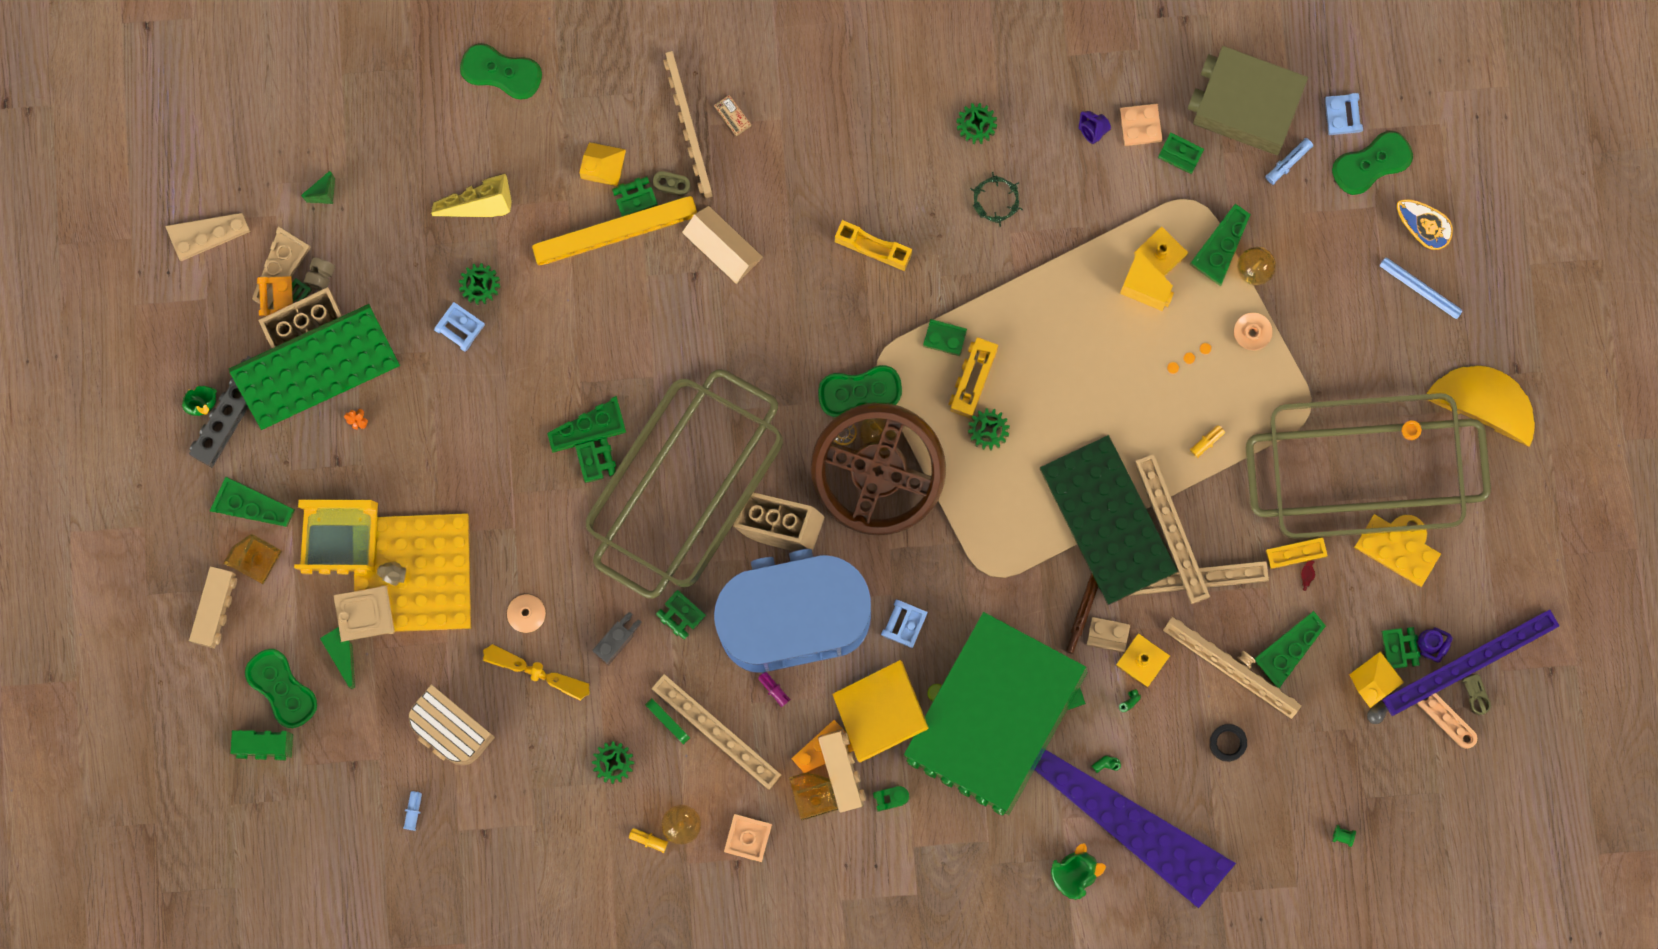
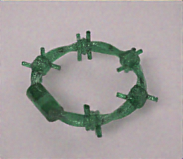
M992 172V177L981 182L974 189L970 188V190L974 191L973 207L980 218L984 217L989 221L999 223V227H1001V221L1011 217L1018 210L1023 211L1019 207V193L1016 186L1019 182L1013 184L1002 177L995 176L994 172ZM993 182L998 187V182H1004L1010 187L1011 191L1008 194L1014 192L1016 200L1012 208L1007 206V208L1011 209L1008 215L1000 217L994 212L995 217L987 216L981 204L977 202L980 192H986L982 189L986 183Z

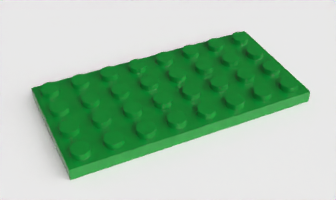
M367 304L228 369L257 424L263 430L399 367L400 364L370 304Z

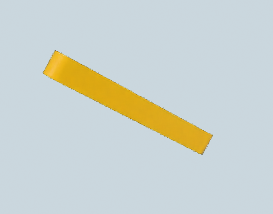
M684 197L539 242L532 246L537 265H545L690 220L698 212L693 197Z

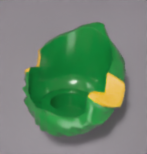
M197 386L194 390L189 389L183 397V410L192 416L206 415L213 409L216 403L217 390L208 386Z

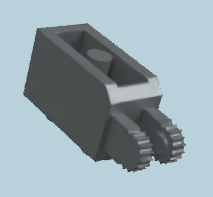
M628 612L620 622L617 621L592 650L608 666L633 638V633L642 623L640 620H637L627 630L624 625L632 618L633 614L631 612Z

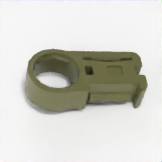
M1476 674L1463 679L1462 683L1465 682L1472 712L1476 715H1484L1490 710L1491 701L1486 694L1480 675ZM1476 699L1479 701L1482 712H1478L1474 708V701ZM1482 699H1484V700L1486 701V703H1487V709H1485V706H1484V703H1483V700H1482Z

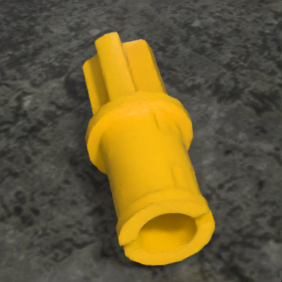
M1217 425L1206 436L1203 435L1202 439L1190 448V451L1199 458L1209 447H1213L1212 444L1224 435L1223 428Z
M633 828L629 834L630 839L644 844L646 848L649 846L664 853L668 841L653 836V833L648 834L636 828Z

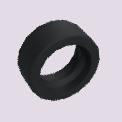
M1224 724L1212 733L1209 746L1216 758L1231 762L1237 760L1245 753L1247 737L1240 727L1234 724ZM1229 731L1238 736L1240 746L1235 753L1225 754L1218 749L1217 739L1221 733Z

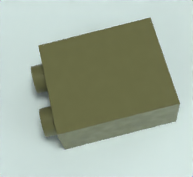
M1222 46L1218 57L1208 54L1201 72V76L1210 79L1205 91L1195 88L1188 106V110L1197 113L1193 125L1278 156L1308 77Z

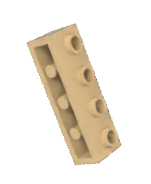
M210 566L190 635V642L214 649L216 644L219 645L221 640L220 629L221 626L225 625L227 615H225L226 608L230 607L232 601L230 594L237 584L236 574Z
M843 729L820 735L818 739L839 812L862 807L864 801H866L864 790H860L858 782H861L858 770H854L853 763H855L853 752H849L847 746L850 744L847 733H844Z

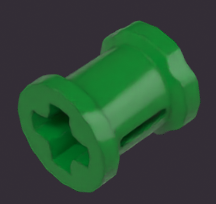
M1336 825L1332 842L1338 841L1352 847L1356 831H1349Z

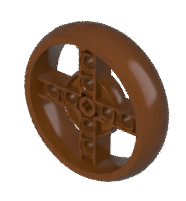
M874 402L850 408L838 415L826 426L813 450L811 477L819 501L837 522L863 534L890 535L916 525L934 508L945 484L946 461L937 435L920 416L909 409L895 404ZM875 418L886 419L879 441L866 443L858 450L833 442L843 430L857 422ZM904 425L914 431L925 444L931 459V476L907 468L904 455L896 447ZM888 430H894L896 432V436L888 437L886 435V432ZM885 447L890 450V453L882 455L879 450ZM844 453L847 455V459L839 460L837 454ZM862 459L865 461V465L859 467L855 464V461ZM826 463L850 470V476L854 485L861 491L854 512L845 508L830 490L826 479ZM877 465L882 466L880 472H876ZM900 472L902 477L894 479L892 473ZM917 478L920 480V484L912 485L910 480ZM874 483L877 485V489L869 490L867 485ZM899 488L923 496L913 508L899 516L887 519H871L878 497L889 496ZM868 501L871 506L863 508L861 502Z

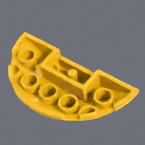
M1486 366L1461 367L1439 378L1428 390L1427 394L1442 393L1451 396L1456 402L1458 414L1461 413L1472 419H1477L1481 423L1494 428V431L1530 447L1535 429L1533 408L1528 396L1520 385L1507 374ZM1443 399L1428 400L1452 411L1451 405Z

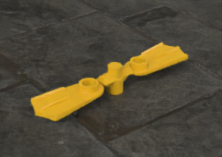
M493 644L483 650V661L505 667L515 672L524 670L525 673L531 675L530 678L533 681H538L539 679L545 681L546 679L550 686L580 701L590 694L589 683L558 673L546 674L543 671V665L539 662L533 663V666L526 667L527 664L522 658Z

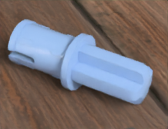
M411 791L408 808L405 809L407 813L403 829L416 831L418 814L421 813L419 812L422 797L420 792Z

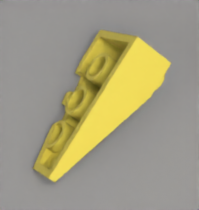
M506 174L488 178L482 181L483 185L474 189L470 186L460 195L452 194L434 202L431 212L432 216L494 217L506 215L510 212L512 204Z

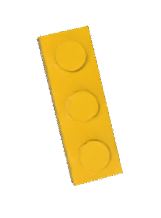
M1323 537L1266 550L1270 569L1328 556Z

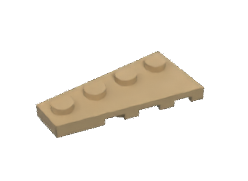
M243 213L165 226L180 261L251 232Z
M278 227L276 237L270 248L271 251L260 277H292L311 247ZM257 284L252 298L258 304H260L259 284ZM267 284L268 309L273 305L272 284Z

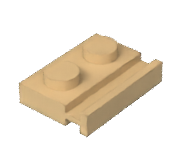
M1092 617L1087 645L1125 653L1130 625Z

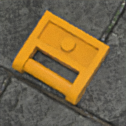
M291 276L257 278L260 294L259 316H268L293 304ZM267 284H272L274 309H268Z

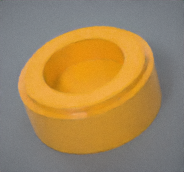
M1414 420L1404 423L1401 430L1403 437L1407 440L1417 439L1422 431L1420 424Z

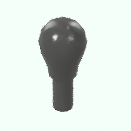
M1381 702L1368 711L1367 719L1370 723L1380 724L1384 720L1388 711L1385 703Z

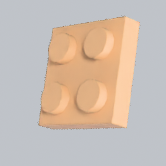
M1158 104L1120 108L1124 146L1162 142Z
M734 814L724 852L762 862L772 824Z

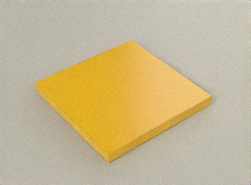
M901 660L832 694L856 758L860 763L929 729Z

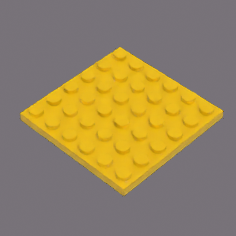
M469 514L377 517L374 572L359 575L355 574L354 571V592L377 588L383 585L387 586L395 632L471 629ZM353 526L354 565H367L369 526ZM388 562H397L401 567H406L404 583L398 582V585L394 586L383 581L377 574L378 567Z

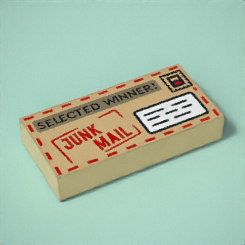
M730 95L714 105L735 136L751 127L750 122Z

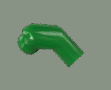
M1137 689L1128 692L1130 699L1119 705L1121 712L1132 709L1141 699V694L1139 695Z
M1103 756L1092 764L1091 767L1096 773L1103 768L1118 771L1121 768V763L1115 757Z

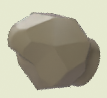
M388 562L378 567L377 574L383 581L396 586L398 582L404 583L406 567H401L397 562Z

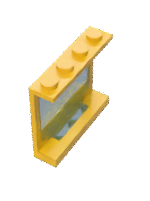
M299 500L298 507L304 510L301 562L300 564H294L295 569L300 570L301 574H312L313 571H319V574H330L331 571H337V574L348 575L349 571H355V574L366 575L367 572H374L377 502L372 500Z

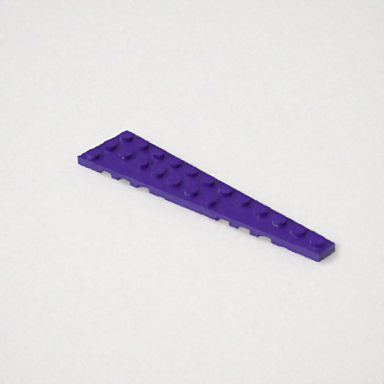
M1045 750L1035 768L1038 774L1197 908L1204 903L1236 864Z

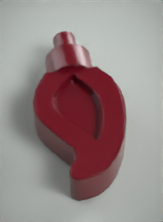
M1312 560L1308 561L1301 571L1304 591L1307 590V587L1310 586L1316 575L1313 569L1315 561Z

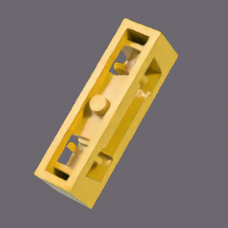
M978 337L975 342H971L968 350L971 353L969 360H964L961 369L964 370L963 376L958 377L955 387L958 388L956 395L952 394L948 403L951 406V412L972 419L997 353L998 344ZM979 353L977 362L982 363L983 366L973 390L972 396L974 398L970 405L971 394L966 393L965 390L975 366L976 360L974 359L976 354ZM986 355H988L989 358L987 360V363L984 364ZM964 392L963 400H960L961 394Z

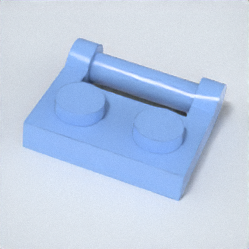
M1358 93L1325 97L1329 135L1359 133L1363 131V125L1360 123L1358 106L1360 98ZM1346 102H1351L1352 126H1348Z
M453 302L436 325L434 331L439 334L442 333L458 344L461 350L466 352L485 324ZM449 322L468 337L465 340L446 328L445 325Z
M896 599L893 604L895 606L885 630H882L881 636L913 648L928 612ZM904 609L907 613L896 635L892 631L901 610Z

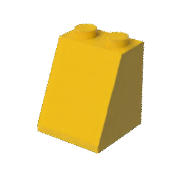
M1137 251L1120 294L1163 311L1165 306L1169 307L1174 292L1171 291L1173 285L1141 252Z

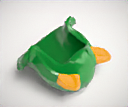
M1083 843L1077 846L1073 853L1065 856L1060 863L1057 860L1053 861L1051 877L1054 885L1064 896L1077 900L1086 895V890L1084 889L1092 885L1096 878L1103 874L1106 865L1097 863L1096 859L1087 853V846Z

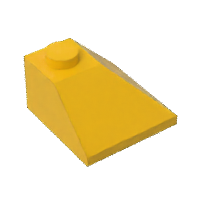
M589 142L583 155L579 172L581 179L618 186L626 150Z
M1381 651L1349 674L1357 691L1370 708L1404 683Z

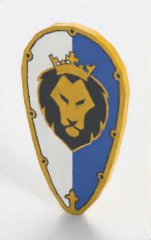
M1400 200L1397 202V210L1402 222L1424 247L1430 250H1439L1450 242L1453 227L1446 215L1418 201Z

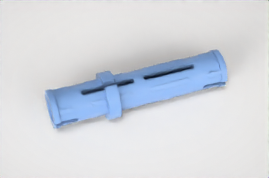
M1304 138L1282 161L1276 163V167L1265 176L1267 181L1274 185L1280 177L1287 174L1289 169L1313 147V143L1308 138Z

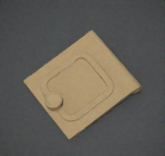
M383 585L377 588L334 595L341 642L395 633L387 586Z

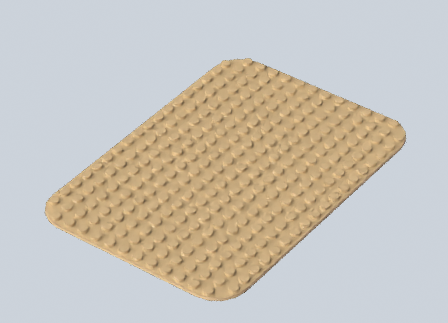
M1187 199L1166 202L934 319L967 329L960 356L923 347L929 322L896 338L883 349L877 360V366L885 365L892 367L897 371L901 380L902 395L896 405L909 409L920 416L932 428L942 445L946 461V478L938 502L967 557L978 570L992 577H1011L1021 574L1077 545L1040 471V467L1109 435L1145 508L1148 509L1152 507V504L1136 466V460L1154 454L1170 497L1246 459V443L1248 439L1256 434L1271 433V416L1277 407L1285 404L1312 402L1306 380L1236 252L1221 286L1190 265L1191 261L1220 224L1208 207L1195 200ZM1161 226L1188 252V255L1165 276L1173 285L1171 291L1174 292L1169 307L1165 306L1163 311L1120 294L1136 256L1134 252ZM1247 313H1259L1265 316L1272 326L1271 340L1260 350H1247L1241 347L1235 339V324L1241 316ZM1250 330L1249 334L1251 336H1255L1256 332L1254 330ZM977 337L998 344V350L976 406L974 416L978 417V411L984 414L986 408H988L989 413L996 409L995 414L998 415L1002 412L1001 418L1008 419L1005 425H1010V429L1005 430L1009 433V437H1003L1006 443L1000 442V448L994 445L992 451H990L989 446H986L985 450H982L981 444L977 447L975 446L977 441L970 440L973 434H968V430L972 429L968 426L969 422L974 423V421L951 412V406L948 405L951 395H956L958 388L955 387L958 377L963 376L964 370L961 369L964 360H969L971 354L968 352L972 341L975 342ZM1203 343H1208L1211 346L1209 354L1201 353L1200 346ZM979 353L976 354L974 359L976 360L975 366L965 390L966 393L971 394L970 405L974 398L972 396L973 390L983 366L982 363L977 362ZM1186 353L1194 354L1195 361L1192 364L1185 363L1184 355ZM986 355L984 364L987 363V360L989 358L988 355ZM1171 362H1175L1179 366V370L1175 374L1170 373L1167 369L1168 364ZM962 392L960 400H963L964 392ZM1311 408L1280 411L1275 417L1276 433L1298 431L1305 424ZM988 418V420L996 421V419ZM980 421L976 426V432L982 427ZM904 425L902 433L923 473L931 476V459L925 444L914 431ZM1217 425L1221 426L1225 432L1224 435L1212 444V448L1209 447L1197 458L1190 451V448ZM986 426L984 432L989 431L990 433H992L993 427L989 428L988 426ZM1002 428L996 431L998 438L1002 433ZM982 438L984 441L991 442L989 439ZM1272 441L1256 442L1254 444V454L1272 446Z

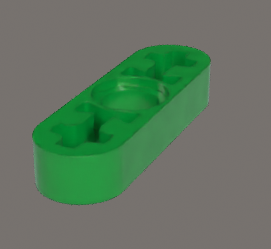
M652 698L645 704L683 745L690 739L681 727Z

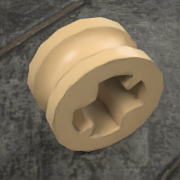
M1242 651L1241 656L1236 658L1241 664L1247 666L1248 669L1251 668L1252 663L1256 662L1245 651Z

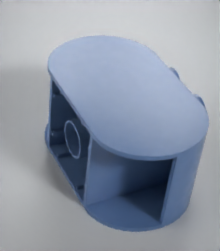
M812 549L789 553L790 562L775 565L774 557H765L751 561L752 570L744 571L733 577L724 586L716 601L714 612L715 626L725 652L739 667L755 673L769 672L831 659L853 652L864 641L871 621L870 593L866 581L860 572L850 563L838 557L828 555L813 557Z

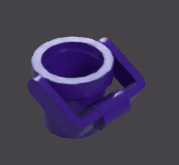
M1082 111L1080 114L1079 130L1091 144L1098 142L1101 137L1111 130L1110 122L1103 114L1096 115L1091 111Z
M1436 627L1433 630L1423 631L1418 636L1417 646L1421 651L1420 655L1434 662H1441L1451 646L1453 637L1450 633ZM1442 635H1444V636L1447 637V639H1446V641H1445L1444 643H1443V636H1442ZM1439 652L1438 655H1437V657L1431 656V655H1433V654Z

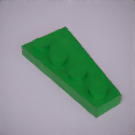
M1235 203L1191 261L1190 265L1221 286L1251 214Z
M617 396L611 398L605 404L596 406V409L586 414L583 413L578 416L579 418L548 432L552 453L626 433Z
M225 477L210 509V512L285 527L288 526L295 511L294 508L229 477Z
M1313 611L1254 658L1255 663L1272 684L1280 688L1326 625Z

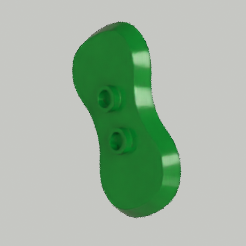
M483 43L470 46L464 53L460 64V73L468 83L478 86H495L512 98L520 100L532 97L538 90L542 79V69L534 60L525 57H507L499 53L492 46Z
M1386 131L1379 134L1363 150L1339 156L1333 163V177L1338 186L1347 194H1362L1380 177L1406 170L1412 163L1413 152L1403 135L1396 131Z
M885 365L873 367L859 375L830 374L822 379L818 388L820 406L824 413L832 417H837L850 408L866 403L877 402L896 405L902 395L899 374L892 367Z
M266 649L256 654L247 663L245 677L248 684L268 699L274 717L279 724L293 729L302 726L313 717L317 710V699L309 688L294 678L288 660L283 653L276 649Z

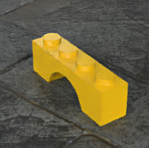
M844 220L841 221L835 235V243L902 271H905L912 256L911 248L896 242L878 239L866 233L860 227Z

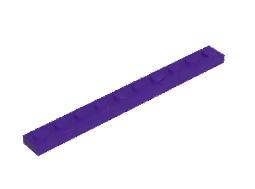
M1548 610L1382 700L1391 716H1394L1558 628L1559 624L1551 610Z

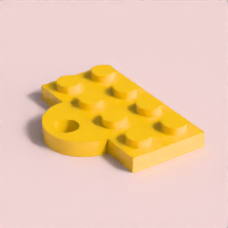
M1374 514L1365 529L1407 526L1409 521H1413L1417 525H1424V523L1415 516L1402 515L1390 524ZM1427 530L1362 534L1354 547L1419 587L1423 586L1441 553L1425 544Z

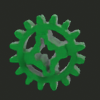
M971 103L970 109L966 106L964 107L965 113L959 112L961 118H957L956 123L960 124L957 126V130H962L960 137L966 136V142L971 139L974 145L976 140L983 144V139L989 141V135H995V131L992 129H997V124H995L997 117H992L994 111L988 112L987 105L981 108V103L978 104V107ZM971 114V118L964 122L966 117ZM975 118H976V121L978 122V124H980L979 130H978V127L976 126V124H974ZM989 125L988 130L983 133V129Z
M480 263L478 268L473 264V269L471 270L467 267V274L461 273L464 279L459 280V284L463 285L459 290L464 292L462 295L464 299L469 297V303L475 300L476 305H479L480 301L487 304V299L493 301L492 295H498L495 289L501 287L500 284L496 283L500 281V278L498 276L494 277L497 274L496 271H491L489 265L484 268L483 263ZM469 278H470V279H471V284H470V285L468 286V288H467V283H468V280H469ZM475 279L483 284L484 289L477 286ZM492 280L491 289L488 290V284L491 283Z
M986 408L984 414L978 411V417L972 416L974 423L969 422L968 426L972 429L968 430V434H973L970 440L977 441L976 447L981 444L982 450L989 446L990 451H992L994 445L1000 448V442L1006 443L1003 437H1009V433L1005 431L1010 429V425H1005L1008 419L1001 418L1002 412L996 415V409L989 413L988 408ZM988 418L996 419V421L988 420ZM980 421L982 427L976 432V426ZM986 426H988L989 428L993 427L992 433H990L989 431L984 432ZM1002 428V433L998 438L996 431ZM982 438L989 439L991 442L984 441Z
M612 741L611 746L604 743L605 748L598 747L600 753L593 754L597 758V760L592 761V764L597 765L593 771H599L600 773L597 777L600 779L604 776L605 783L609 779L611 784H614L616 779L622 783V777L624 776L628 779L629 777L626 773L633 772L630 768V765L635 764L634 761H630L633 754H627L629 748L622 749V743L616 746L614 741ZM614 750L612 754L604 755L606 752ZM622 753L626 758V764L621 762L620 757ZM616 758L618 765L610 768L609 760ZM600 761L605 763V773L601 769ZM615 771H622L620 774L612 776Z

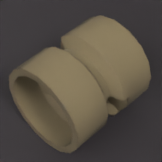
M313 257L309 266L311 271L306 273L303 283L320 291L327 288L330 282L328 277H332L336 266L325 260Z

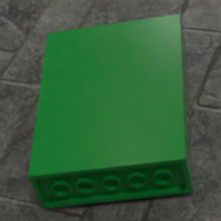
M983 612L924 717L929 729L915 735L904 753L907 759L906 762L915 769L923 768L925 774L934 779L936 776L941 778L942 783L950 788L953 785L956 786L959 793L964 796H974L979 804L985 807L987 804L992 806L993 811L1001 816L1007 814L1009 816L1088 673L1087 667Z

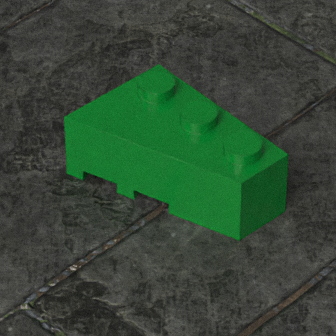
M232 730L230 754L236 755V759H247L248 756H255L256 760H267V757H274V760L286 761V757L292 758L293 734L288 731Z

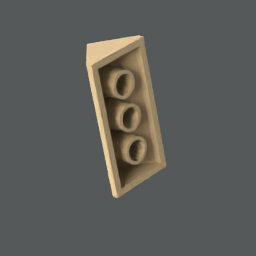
M709 206L694 214L682 232L736 284L763 258Z

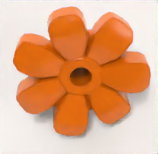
M358 409L356 412L350 410L349 413L346 412L344 415L346 422L349 425L353 424V429L358 430L359 427L364 429L368 424V420L363 418L364 411L362 409Z

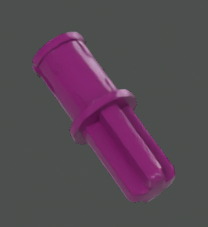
M763 672L758 677L759 681L769 691L768 695L771 694L780 707H783L791 700L780 688V684L777 685L767 672Z

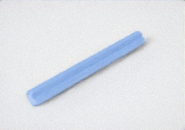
M1386 257L1380 264L1381 268L1455 319L1461 315L1462 309L1390 259Z

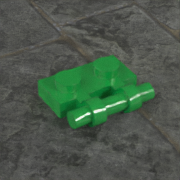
M647 176L641 179L640 177L635 178V181L627 184L621 183L618 185L619 187L612 189L614 196L622 194V198L616 199L622 217L658 206L652 187L643 188L644 185L650 183ZM638 188V192L628 195L627 191Z
M607 438L600 439L601 447L596 448L594 441L575 446L585 483L604 479L602 473L604 470H608L609 477H612L616 472V463L612 459V448L608 444ZM599 454L604 455L605 463L600 464Z
M678 590L665 603L670 610L665 613L660 609L656 613L664 625L667 624L674 630L673 633L676 636H680L684 640L689 636L684 630L687 625L694 630L706 617L698 607ZM674 614L682 620L679 625L672 619Z
M1414 627L1407 628L1408 635L1403 636L1402 628L1381 631L1385 658L1394 669L1408 667V659L1412 660V667L1420 666L1419 658H1421V655L1418 652L1416 642L1418 641V636L1415 634ZM1404 642H1409L1410 653H1405Z

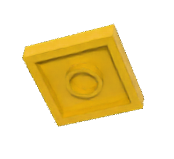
M1162 226L1134 252L1135 255L1137 251L1141 252L1164 277L1188 255V252Z
M1138 633L1116 666L1148 688L1170 655Z

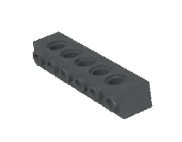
M247 356V358L243 359L241 362H244L252 357ZM233 378L229 381L230 386L228 390L221 394L219 405L211 411L209 415L210 420L207 425L204 424L200 429L198 440L194 441L189 449V455L211 468L215 465L249 408L243 396L238 399L234 398L235 392L239 391ZM227 407L233 408L230 415L224 414ZM218 423H222V430L216 432L214 430L215 426ZM207 440H213V445L210 448H205Z

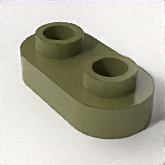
M660 171L653 178L655 188L662 192L684 196L691 188L690 181L685 176ZM661 180H666V184L661 185L659 182ZM680 184L685 186L683 189H678Z

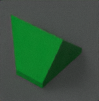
M329 171L301 195L306 203L333 204L334 175Z

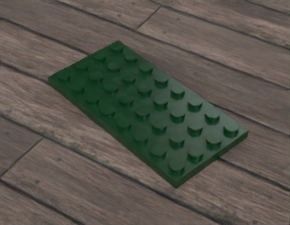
M1109 435L1040 467V471L1107 605L1113 604L1178 572Z

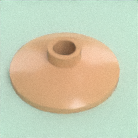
M1247 313L1236 322L1234 336L1241 347L1252 351L1260 350L1270 342L1272 326L1265 316L1259 313ZM1254 330L1256 332V335L1251 336L1249 334V331Z
M520 595L514 598L508 606V621L519 632H533L545 620V607L541 600L533 595ZM525 609L529 610L527 616L522 615V611Z

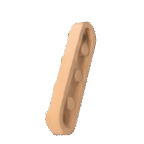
M1436 693L1428 697L1426 701L1422 700L1417 703L1460 747L1468 749L1477 743V734ZM1465 735L1469 737V742H1464L1463 737Z

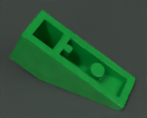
M339 627L321 637L320 640L348 687L354 689L353 645L350 640L341 642Z

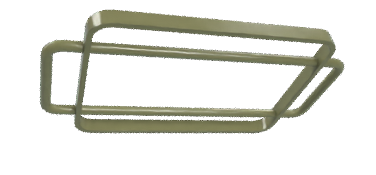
M723 369L711 372L702 386L688 379H679L674 382L587 516V530L595 538L602 541L593 557L595 567L649 599L658 597L664 591L669 581L680 587H689L695 584L782 448L783 437L778 429L770 424L778 410L777 400L772 395ZM723 377L770 403V410L764 419L756 417L709 391L715 379ZM685 386L698 390L695 398L606 537L596 533L593 529L596 517L677 391ZM707 395L758 423L759 427L665 573L613 543L612 540L700 402ZM768 429L776 434L775 444L691 576L685 580L673 578L672 576L765 430ZM608 546L662 576L663 578L653 591H649L601 562V557Z
M1436 393L1285 404L1277 407L1271 416V433L1253 435L1246 443L1251 509L1259 517L1278 516L1281 532L1292 539L1453 528L1461 524L1466 517V503L1482 502L1491 493L1485 427L1477 419L1458 420L1456 402L1447 394ZM1443 399L1451 405L1453 420L1418 423L1422 430L1454 429L1460 496L1282 508L1277 440L1398 432L1402 430L1404 423L1276 433L1275 417L1280 411ZM1474 426L1478 430L1483 492L1479 495L1465 496L1459 427ZM1259 441H1272L1278 509L1263 510L1258 506L1254 444ZM1448 504H1460L1461 517L1453 523L1298 534L1287 531L1283 523V516Z

